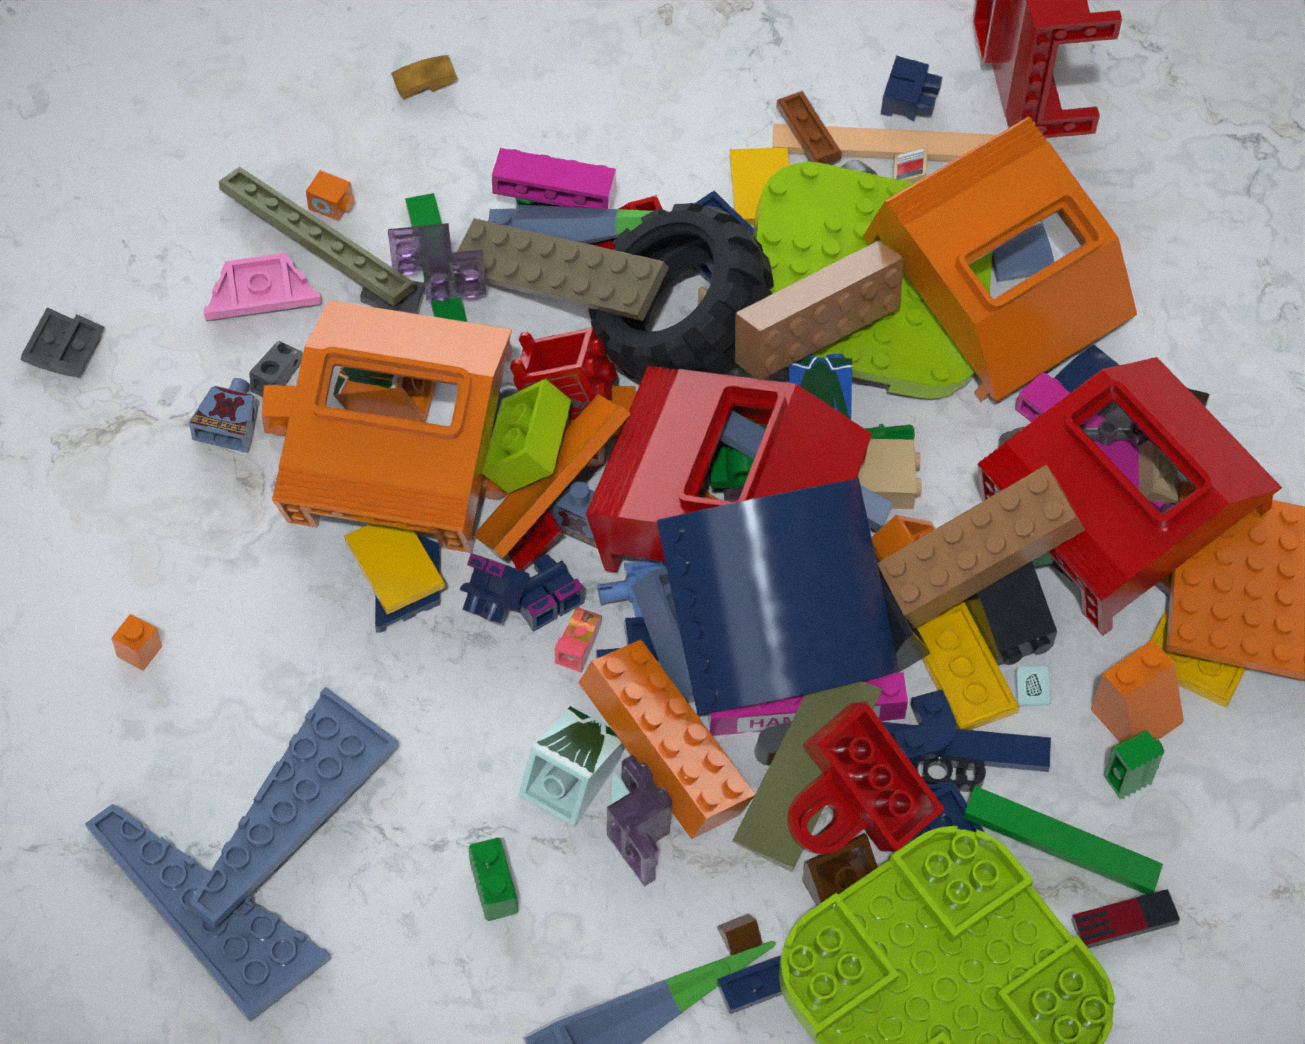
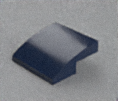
M1092 345L1073 359L1054 378L1071 393L1102 369L1119 366V364L1097 346ZM1110 403L1098 412L1097 415L1104 416L1116 403Z

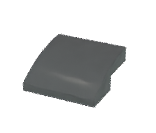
M47 307L21 354L20 360L44 370L79 377L104 330V326L78 314L72 319Z

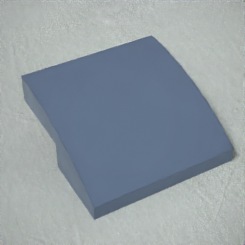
M1042 221L992 251V263L997 282L1031 277L1055 262Z

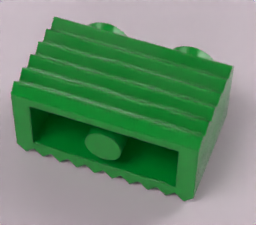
M1144 730L1112 747L1113 750H1111L1112 753H1110L1111 755L1103 774L1119 799L1124 800L1125 796L1130 797L1131 793L1135 794L1136 790L1141 791V788H1146L1147 784L1152 785L1164 755V748L1159 739L1152 737L1149 731Z
M493 838L470 844L468 848L469 861L485 919L492 921L517 914V895L501 838Z

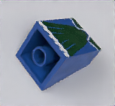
M810 354L788 366L787 383L799 385L851 420L852 358H845L842 354H829L826 358L814 357L813 354Z

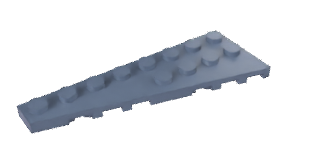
M325 687L320 692V697L312 710L309 709L301 728L289 741V747L280 761L276 762L254 797V803L249 811L240 819L234 835L229 842L225 843L221 850V855L212 870L207 872L189 901V908L215 929L398 749V741Z
M111 804L85 823L88 831L249 1022L331 960L330 954L325 948L321 949L306 938V935L300 931L296 932L280 921L278 916L272 912H267L254 903L249 896L214 929L189 908L190 899L208 871L197 864L195 859L189 855H184L172 847L170 842L150 832L141 822L116 805Z

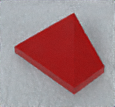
M549 508L545 510L508 552L516 569L525 570L563 533Z

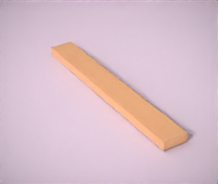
M773 124L772 148L788 147V154H806L788 124ZM825 126L841 150L842 156L894 159L896 154L928 148L927 160L952 162L997 135Z

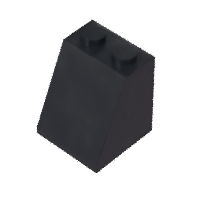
M1032 561L963 600L998 666L1002 664H1015L1025 656L1033 653L1040 655L1053 647L1057 629Z

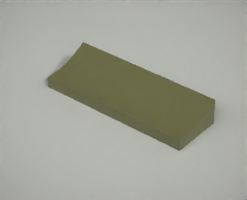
M860 681L805 694L732 840L733 843L793 872L804 849L793 840L789 832L787 822L788 810L795 796L822 773L802 744L850 703L867 702L873 710L883 689ZM824 807L809 819L807 828L810 834Z

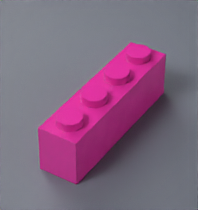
M500 148L492 172L493 194L563 207L610 209L616 189L615 168L582 163L576 160L560 159L544 154L538 155L521 152L517 149Z

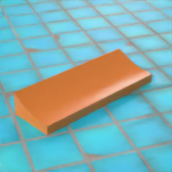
M598 394L563 433L562 444L559 447L556 468L553 474L511 492L473 536L494 555L504 558L631 413L622 405L615 404Z

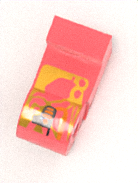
M580 607L575 608L569 625L566 626L562 637H559L554 648L555 664L581 673L583 672L598 635L602 615ZM565 655L573 657L577 660H570Z

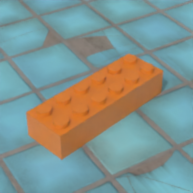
M638 640L591 661L579 680V685L689 837L693 839L741 815L756 794L644 642Z

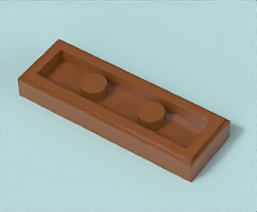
M803 91L777 100V109L811 162L829 164L841 159V150Z

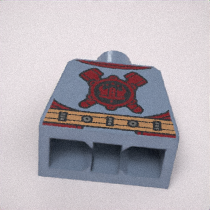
M234 378L229 389L220 386L210 388L189 421L192 440L249 453L257 408L255 397L247 393L250 384L246 380Z
M571 481L554 500L550 512L563 532L562 534L597 548L586 517L587 509L595 491L589 489L588 485L584 482Z

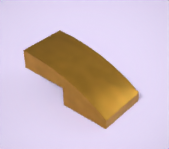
M448 55L420 60L391 72L398 93L403 100L427 87L435 92L458 79Z

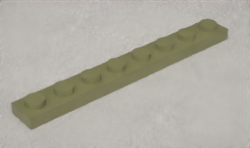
M240 166L219 180V190L392 306L398 304L414 291V282Z

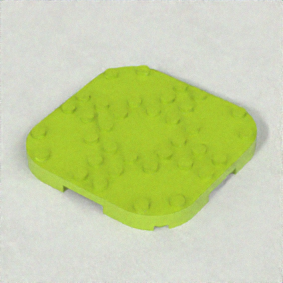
M811 161L788 165L777 171L767 181L756 208L753 236L762 245L763 253L770 261L774 287L769 290L774 294L869 246L863 235L884 201L914 183ZM992 251L969 265L989 294ZM904 271L902 274L900 308L812 353L814 357L826 358L829 354H842L845 358H852V377L888 384V392L924 399L951 396L959 388L966 387L976 374Z
M957 826L940 827L920 835L892 854L887 862L840 894L836 892L807 912L791 929L779 962V982L783 997L794 1016L815 1044H1104L1113 1026L1115 1004L1113 987L1104 968L1078 935L1074 938L1032 887L1034 880L1010 850L985 832L976 830V832L957 829Z

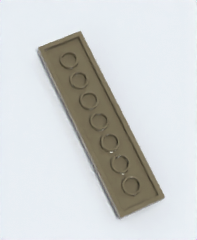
M476 218L473 219L450 264V269L454 271L456 276L640 321L644 320L669 269L664 261Z

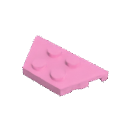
M286 253L225 261L220 272L221 277L216 281L212 290L213 296L211 301L204 308L205 321L319 305L321 304L320 293L312 289L307 283L304 274L294 267L293 261Z

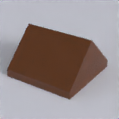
M864 833L853 838L836 852L820 854L805 861L802 882L816 906L836 892L840 894L878 868L868 836Z

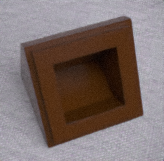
M749 913L717 926L730 955L763 943L757 920Z

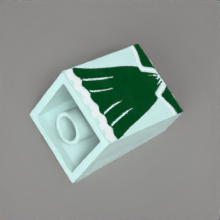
M570 706L531 747L518 795L567 823L576 826L620 761L624 745L610 727Z

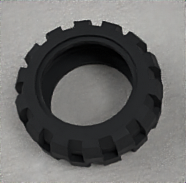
M684 203L674 204L670 212L657 209L641 217L642 223L631 231L626 228L612 242L616 246L614 248L616 251L664 261L669 267L644 320L640 321L588 308L590 319L592 320L590 322L591 327H593L598 339H602L605 353L609 356V359L630 378L637 379L640 383L649 365L664 369L669 368L670 370L674 368L676 371L683 369L725 375L737 366L734 362L736 312L773 294L769 290L774 287L769 258L763 253L762 245L733 215L719 208ZM705 263H714V273L710 287L703 300L693 312L671 327L649 332L650 314L663 289L675 277L687 269Z

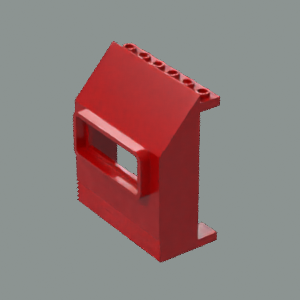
M975 0L973 27L983 65L992 64L1004 116L1009 128L1025 118L1031 117L1036 127L1039 128V131L1046 138L1096 134L1100 117L1098 107L1062 110L1053 70L1060 44L1118 39L1122 23L1120 10L1090 13L1087 0Z
M1158 357L1102 369L977 464L982 502L1045 465L1052 471L1084 526L1085 531L1055 547L1048 553L1081 589L1082 614L1102 636L1113 629V616L1258 507V512L1261 516L1272 508L1273 495L1282 489L1279 483ZM1112 402L1116 403L1196 489L1164 514H1161L1080 427Z
M649 365L629 409L631 414L624 421L586 512L604 570L617 573L624 555L665 562L657 524L658 519L755 498L858 479L861 464L863 465L866 460L867 447L872 433L797 384L683 369L676 371L674 368L670 370L669 368L664 369ZM731 410L745 418L752 419L757 424L767 425L740 498L735 502L697 497Z

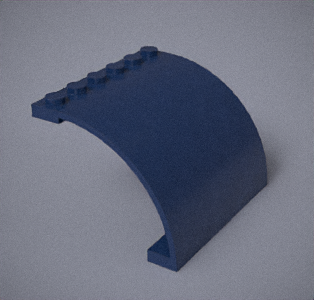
M859 478L755 498L657 520L697 715L813 693L900 671Z

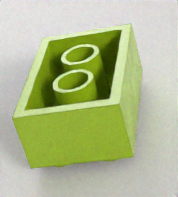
M546 379L502 399L482 474L507 493L524 488L535 481L547 478L553 474L556 468L559 447L562 444L563 431L568 420L571 399Z

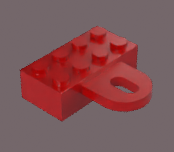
M867 702L850 703L802 744L822 773L795 796L788 810L787 822L793 840L801 848L811 853L829 854L836 852L863 829L880 851L896 852L942 813L945 808ZM827 805L833 811V820L817 835L813 836L808 831L807 823L813 815Z

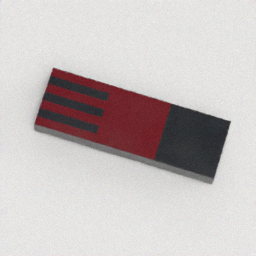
M1166 889L1074 914L1071 921L1076 934L1089 949L1179 924L1180 917L1169 890Z

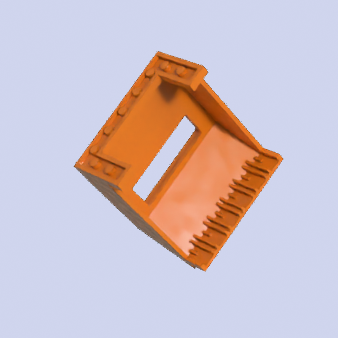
M1031 117L1025 118L885 200L863 235L869 245L881 239L887 247L903 257L904 273L981 379L982 383L974 392L980 402L989 397L996 400V402L1039 376L1043 371L1046 372L1137 315L1119 237L1052 145L1046 141V137L1042 135V132L1036 127ZM1057 212L1081 246L993 299L969 265Z
M328 300L304 347L274 494L272 496L273 503L287 523L318 528L320 515L433 533L442 549L473 553L475 541L472 536V529L483 479L482 470L489 448L505 362H510L512 347L510 337L512 329ZM335 366L458 385L451 425L443 426L327 407L326 402L333 369Z

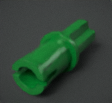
M882 423L879 424V427L864 428L872 433L871 439L914 440L915 438L914 427L910 424L884 427Z

